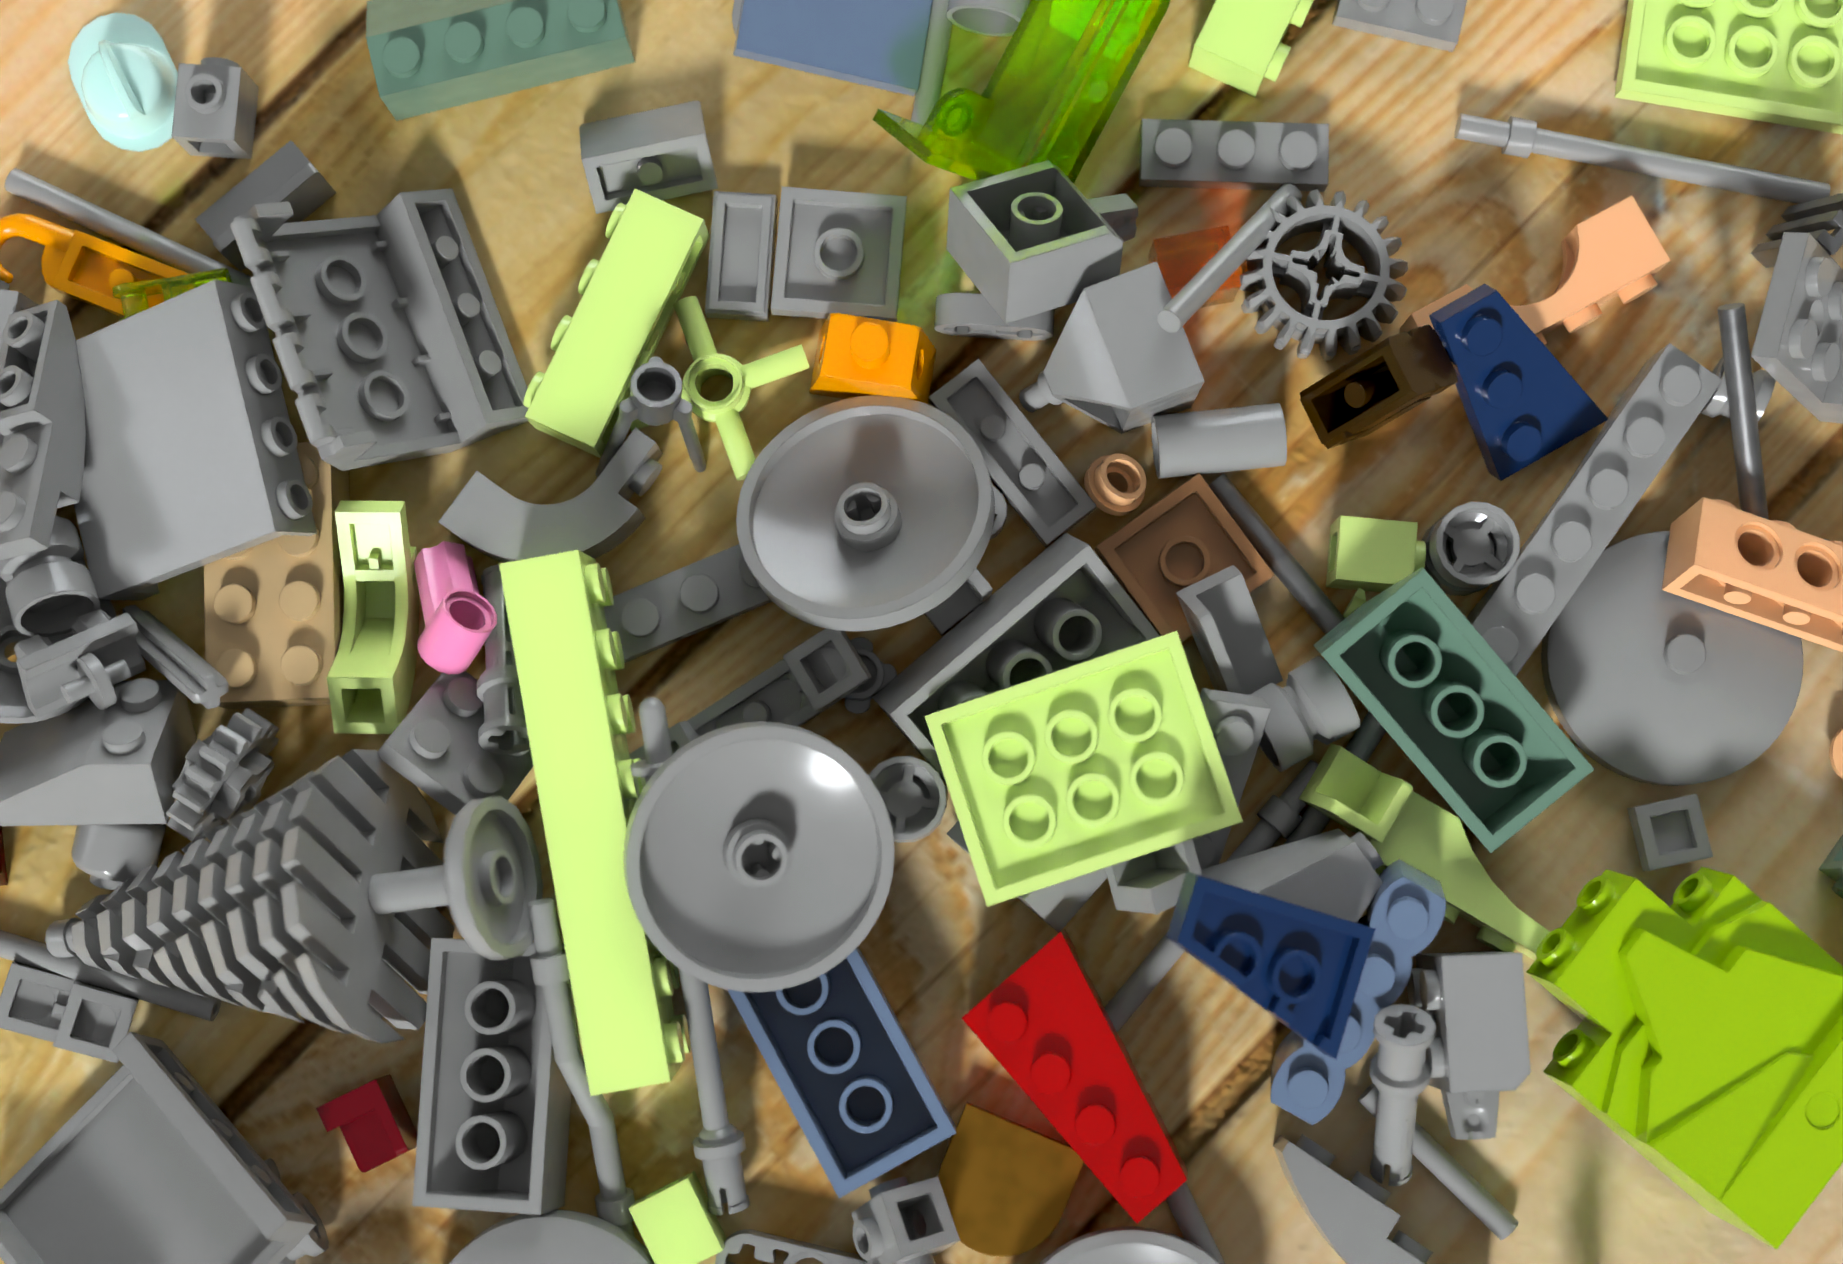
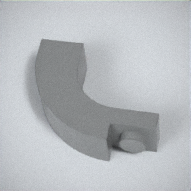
M635 427L599 477L587 490L565 502L549 505L533 504L517 499L476 471L438 522L479 552L503 563L580 550L595 559L621 544L646 519L641 511L628 500L634 492L642 496L653 485L662 470V465L657 461L663 453L654 440Z

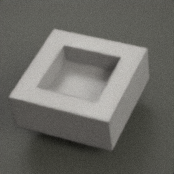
M1697 794L1627 808L1643 871H1651L1713 857Z

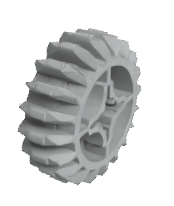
M1318 189L1310 191L1306 200V208L1303 207L1295 196L1286 197V205L1289 215L1286 217L1282 213L1270 208L1274 214L1277 227L1273 231H1268L1266 239L1241 264L1243 268L1249 271L1238 275L1236 288L1242 291L1256 292L1243 301L1241 308L1244 313L1252 314L1261 310L1264 313L1254 327L1258 334L1266 333L1272 326L1280 331L1274 342L1276 349L1283 350L1290 338L1298 340L1297 356L1300 359H1306L1309 356L1314 344H1319L1320 354L1325 361L1332 360L1335 357L1338 342L1349 355L1356 354L1361 348L1360 336L1372 343L1378 340L1382 335L1379 322L1391 324L1398 315V311L1391 302L1401 301L1406 295L1407 288L1394 279L1406 273L1408 262L1389 258L1402 246L1401 238L1389 237L1382 239L1380 235L1389 223L1387 216L1378 217L1372 223H1369L1364 219L1369 209L1367 200H1361L1355 209L1350 211L1344 208L1346 195L1343 191L1335 193L1329 206L1324 205L1323 196ZM1307 232H1321L1320 239L1313 250L1307 252L1292 250L1290 255L1275 252L1282 243L1296 235ZM1342 239L1358 251L1365 262L1368 273H1364L1365 266L1351 262L1344 255ZM1326 252L1324 267L1326 268V278L1330 281L1317 298L1319 284L1316 283L1317 273L1313 270ZM1273 276L1280 278L1279 284L1293 288L1299 294L1301 299L1300 313L1294 310L1280 295ZM1353 295L1367 298L1365 305L1350 316L1336 320H1322L1323 311L1330 300L1335 298L1350 300Z

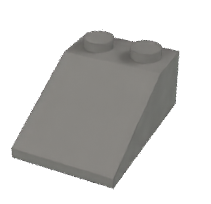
M141 678L132 681H121L113 685L116 703L107 709L99 710L89 698L71 711L57 717L33 723H24L6 731L0 742V826L167 824L169 816L166 815L167 811L175 802V798L172 797L174 793L172 785L181 774L186 762V754L197 740L186 695L169 680Z

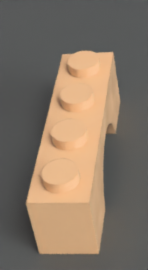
M1630 196L1579 223L1561 241L1563 271L1559 285L1552 296L1534 304L1510 306L1546 346L1548 342L1544 337L1545 334L1562 325L1565 326L1569 334L1579 330L1603 315L1599 305L1619 296L1622 303L1626 304L1656 287L1658 284L1653 276L1671 260L1634 197ZM1466 284L1412 313L1399 328L1401 333L1409 332L1412 329L1428 324L1433 328L1429 317L1430 314L1474 289Z

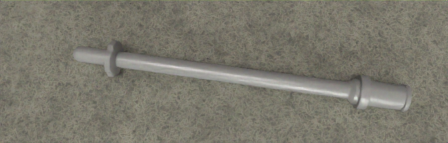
M655 697L644 699L639 706L646 759L634 762L630 767L632 776L650 779L657 769L672 756L665 706L661 700ZM679 969L703 1121V1129L698 1134V1137L693 1140L694 1154L703 1163L709 1201L707 1203L708 1212L714 1215H723V1204L728 1203L729 1214H735L745 1210L750 1205L749 1196L746 1193L740 1154L746 1149L744 1132L737 1130L735 1126L729 1123L708 984Z

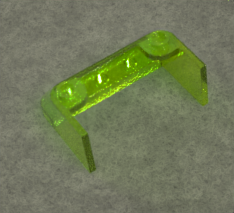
M1031 0L983 94L967 88H956L947 92L936 102L924 125L881 109L877 110L873 121L925 163L974 181L1049 160L1059 167L1074 184L1164 18L1170 0Z

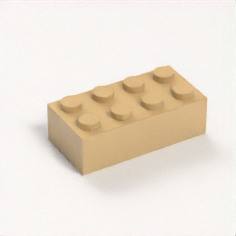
M297 442L296 448L305 485L312 497V514L317 534L312 536L282 535L204 565L205 661L224 676L229 684V692L220 697V705L218 707L246 709L330 704L327 675L338 652L344 613L343 573L335 510L340 500L350 501L349 470L341 471L321 460L317 447L310 444V442Z

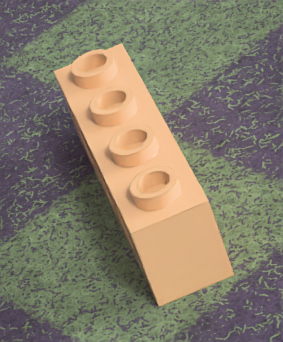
M1705 497L1701 498L1671 523L1662 584L1663 591L1843 652V542L1828 541L1796 530L1790 523L1780 520H1768L1739 510L1730 502L1716 499L1711 500Z

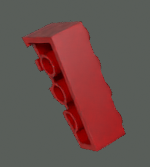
M1063 929L964 1015L962 1019L1136 1224H1138L1187 1181L1188 1169L1150 1094L1147 1092L1122 1039L1110 1020L1091 978H1089L1066 929Z

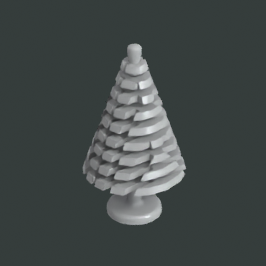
M352 749L341 758L339 756L334 757L324 763L317 771L309 772L289 787L253 806L254 809L240 813L227 820L231 824L218 825L204 833L203 835L211 843L204 838L190 842L181 849L185 853L184 856L179 851H176L166 856L159 868L152 864L141 870L134 880L130 877L111 894L99 895L86 902L75 913L82 920L71 918L54 921L49 925L45 936L47 949L55 957L78 956L84 964L106 971L113 970L140 980L143 977L155 984L170 988L171 984L193 994L215 997L227 1003L278 1014L279 1016L305 1023L297 1016L298 1012L301 1017L327 1029L345 1034H356L364 1039L379 1043L404 1040V1038L382 1019L383 1017L396 1028L419 1030L426 1020L427 1002L411 989L404 980L420 994H427L431 938H453L454 926L435 907L449 906L456 928L468 946L489 960L521 956L534 941L527 904L531 901L542 899L543 896L540 859L530 827L518 808L502 796L471 800L453 818L445 842L443 863L422 841L443 843L431 808L416 785L382 761L378 751Z

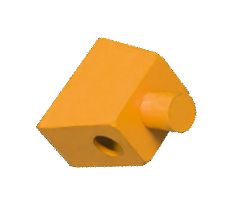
M830 313L819 332L809 393L841 399L882 395L909 398L928 404L936 348L923 329L916 325L841 313Z

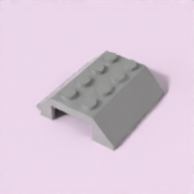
M452 188L400 192L377 215L285 223L294 214L289 201L255 204L248 212L233 218L234 222L230 226L245 267L254 274L250 278L267 327L276 334L272 341L289 387L298 394L299 398L295 400V404L309 442L317 447L321 460L341 471L445 454L529 422L525 417L528 408L523 405L527 386Z

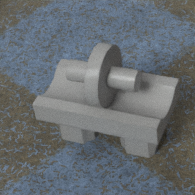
M96 609L78 617L72 626L73 636L53 644L48 637H42L37 634L16 643L14 648L17 658L16 662L27 705L36 718H40L89 696L99 710L107 709L116 703L114 684L146 671L145 662L137 643V623L128 613L111 618L101 609Z

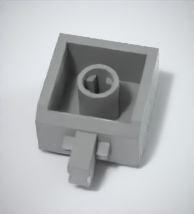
M1047 160L950 188L946 249L1005 324L1075 303L1078 301L1084 288L1120 275L1123 243L1135 237L1138 207L1126 193L1086 199L1065 173Z
M1490 950L1416 954V968L1411 969L1407 983L1409 1003L1411 1006L1419 1007L1428 1013L1435 1023L1434 1041L1426 1048L1425 1056L1431 1068L1430 1083L1428 1085L1441 1090L1451 1137L1461 1140L1495 1138L1499 1092L1515 1091L1531 1073L1522 953Z

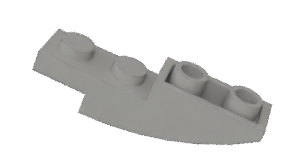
M59 300L9 314L3 331V343L0 352V434L4 436L0 449V561L49 549L57 508L79 503L86 443L85 400L75 335L67 306Z
M1303 1134L1296 1145L1279 1135L1273 1147L1289 1185L1319 1233L1346 1264L1427 1263L1433 1252L1400 1230H1398L1393 1240L1387 1238L1401 1215L1385 1205V1202L1391 1195L1389 1191L1359 1171L1356 1172L1351 1182L1329 1168L1336 1156Z

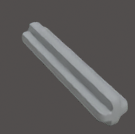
M136 605L124 607L123 614L128 613L137 623V643L142 657L193 703H201L207 709L218 707L220 705V697L229 692L227 679L149 611H142Z

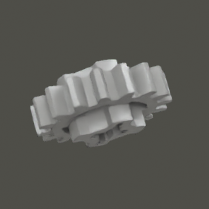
M246 708L242 714L234 713L227 727L221 724L205 740L201 741L198 739L186 754V762L181 774L172 785V791H174L172 797L177 800L167 811L166 815L170 817L167 826L195 842L202 838L205 839L206 837L203 834L221 824H231L227 820L244 811L251 810L261 796L260 791L267 776L274 768L272 757L268 754L278 743L279 739L275 735L279 728L254 711Z

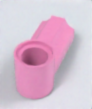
M443 541L437 546L421 549L414 561L426 626L418 638L417 649L421 658L435 670L445 674H460L469 668L496 626L497 614L487 599L479 594L473 561L471 557L466 555L464 545Z

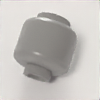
M166 824L77 825L71 851L72 859L79 869L90 875V882L93 885L103 889L115 890L130 877L134 880L141 870L152 864L158 866Z

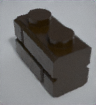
M1428 324L1384 339L1300 392V401L1321 444L1330 449L1369 435L1430 399L1431 396L1442 392L1458 382L1457 373L1435 329Z

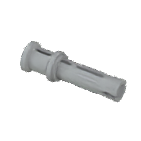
M499 564L484 569L483 575H481L483 597L494 607L497 614V624L485 641L486 670L477 681V696L484 702V724L478 729V744L482 749L490 753L507 755L525 752L531 748Z
M1404 1004L1390 1005L1381 1009L1375 1016L1373 1033L1379 1042L1378 1052L1371 1059L1369 1074L1372 1082L1378 1089L1373 1158L1370 1163V1173L1377 1182L1382 1184L1385 1176V1165H1390L1388 1186L1393 1187L1407 1183L1412 1177V1154L1418 1094L1430 1083L1431 1068L1425 1056L1426 1048L1434 1041L1435 1023L1428 1013L1415 1006Z

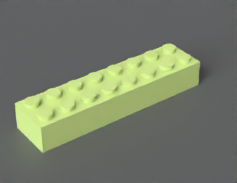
M580 550L500 563V574L590 1096L670 1082L685 1061V1054L691 1053V1044L685 1014L674 1015L671 998L674 993L673 989L680 988L678 967L656 948L643 930L632 907L624 877L623 852L626 830L634 805L645 787L646 781L645 778L632 776L630 765L640 761V758L630 759L626 734L635 733L636 731L634 712L629 694L622 695L618 692L615 670L624 669L625 667L621 639L618 631L611 632L610 628H607L604 607L614 604L609 572L606 567L600 568L599 563H596V559Z

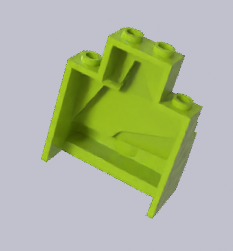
M1701 866L1697 873L1688 876L1680 883L1673 895L1674 903L1669 907L1637 878L1606 869L1601 876L1593 878L1582 888L1576 900L1577 907L1561 928L1551 931L1541 941L1536 951L1537 959L1526 971V973L1582 1019V1022L1576 1029L1567 1032L1558 1041L1553 1051V1059L1543 1073L1707 1211L1777 1250L1843 1164V966L1771 903L1760 899L1734 875Z

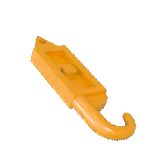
M15 213L0 219V250L3 244L13 237H23L44 245L41 272L48 285L61 294L125 319L196 288L198 280L189 273L81 231H74L30 214ZM0 262V280L9 284L13 281L14 277Z

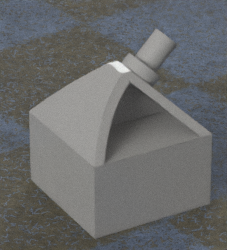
M1157 261L1083 289L1045 369L1038 375L1037 382L1020 391V402L1027 411L1035 412L1049 403L1060 405L1064 402L1122 434L1151 423L1152 416L1175 414L1192 407L1204 383V378L1183 326L1176 333H1169L1163 330L1157 321L1158 313L1172 300Z

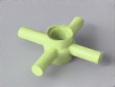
M697 296L685 297L673 304L694 361L684 375L681 398L691 403L692 412L705 421L716 422L736 480H744L756 460L740 417V413L744 410L750 399L751 389L809 369L810 366L802 344L742 365L739 361L728 355L718 354ZM714 375H724L733 380L731 393L720 401H708L700 396L703 383ZM636 419L632 421L630 429L633 431L636 427L639 430L650 425Z

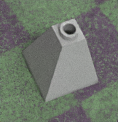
M1339 828L1201 870L1204 877L1356 923L1383 884L1375 872V869L1381 866L1383 861L1372 844L1360 831L1350 838Z

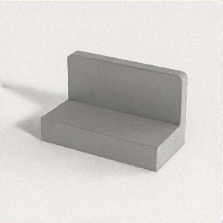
M691 101L582 124L579 127L581 159L596 214L613 211L619 203L627 205L634 189H638L660 200L718 189L700 101Z
M290 140L195 220L214 241L213 245L236 268L242 271L246 267L230 226L234 222L233 218L248 212L255 204L290 201L294 214L285 223L302 222L331 198L336 191Z
M1234 565L1176 592L1214 690L1250 695L1271 682L1277 684L1283 681L1244 577Z

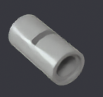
M1280 403L1155 415L1151 419L1152 450L1158 479L1191 476L1198 473L1201 475L1286 465L1287 435L1284 414Z

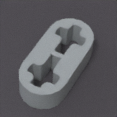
M944 293L936 297L934 329L942 334L961 337L1030 341L1045 340L1053 337L1055 309L1005 324L982 294Z

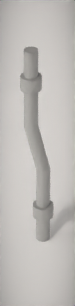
M553 898L534 900L527 904L536 953L530 956L534 984L542 986L555 1062L589 1126L600 1193L595 1196L598 1218L620 1227L635 1238L632 1224L634 1219L628 1209L635 1203L633 1190L627 1188L625 1184L614 1115L603 1094L590 1096L584 1057L580 1050L568 982L570 975L565 948L562 947L555 902Z

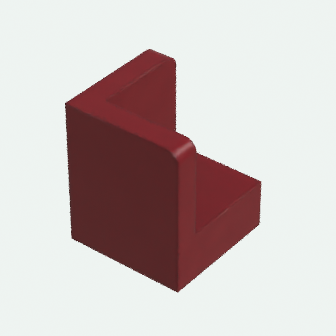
M390 1074L376 1078L316 1108L327 1132L340 1127L361 1172H368L417 1147V1131Z

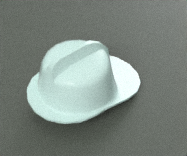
M116 12L97 17L84 26L71 44L68 65L72 82L92 125L103 139L120 149L142 152L162 146L173 138L171 135L178 72L163 39L152 24L133 14Z

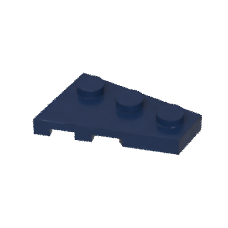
M1483 284L1429 315L1433 328L1457 373L1458 382L1455 385L1488 472L1498 480L1506 479L1608 420L1606 415L1497 290Z
M1186 871L1166 938L1320 1052L1333 1059H1337L1375 929Z

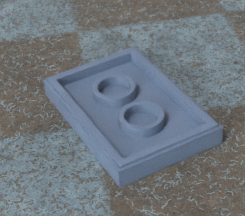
M742 0L733 55L914 96L919 88L933 0Z

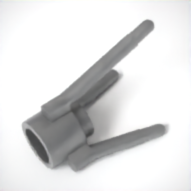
M654 356L650 358L649 363L641 365L633 373L630 397L620 403L619 417L600 458L596 470L597 477H599L620 449L632 421L636 419L652 426L663 425L671 420L677 421L694 469L700 473L706 470L704 454L692 420V405L681 398L682 379L680 374L673 366L664 363L660 357Z

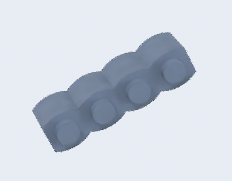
M1400 859L1390 864L1379 875L1383 884L1367 906V915L1361 917L1357 922L1374 928L1375 932L1337 1059L1323 1054L1293 1031L1283 1039L1273 1057L1271 1065V1102L1311 1125L1318 1123L1326 1117L1337 1104L1344 1088L1345 1069L1353 1066L1365 1055L1375 1038L1373 1033L1375 1016L1381 1009L1392 1005L1402 994L1411 974L1412 956L1421 952L1432 942L1443 923L1446 899L1441 882Z

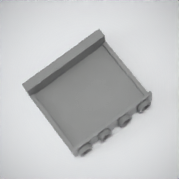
M214 279L76 340L85 400L86 443L79 503L74 504L88 568L91 572L99 600H143L159 594L157 584L159 582L282 535L312 536L317 534L312 514V497L305 485L296 448L297 436L290 423L281 387L282 374L275 361L266 321L252 286Z
M129 1032L111 1050L123 1066L0 1189V1258L5 1264H279L317 1225L162 1040L134 1032Z

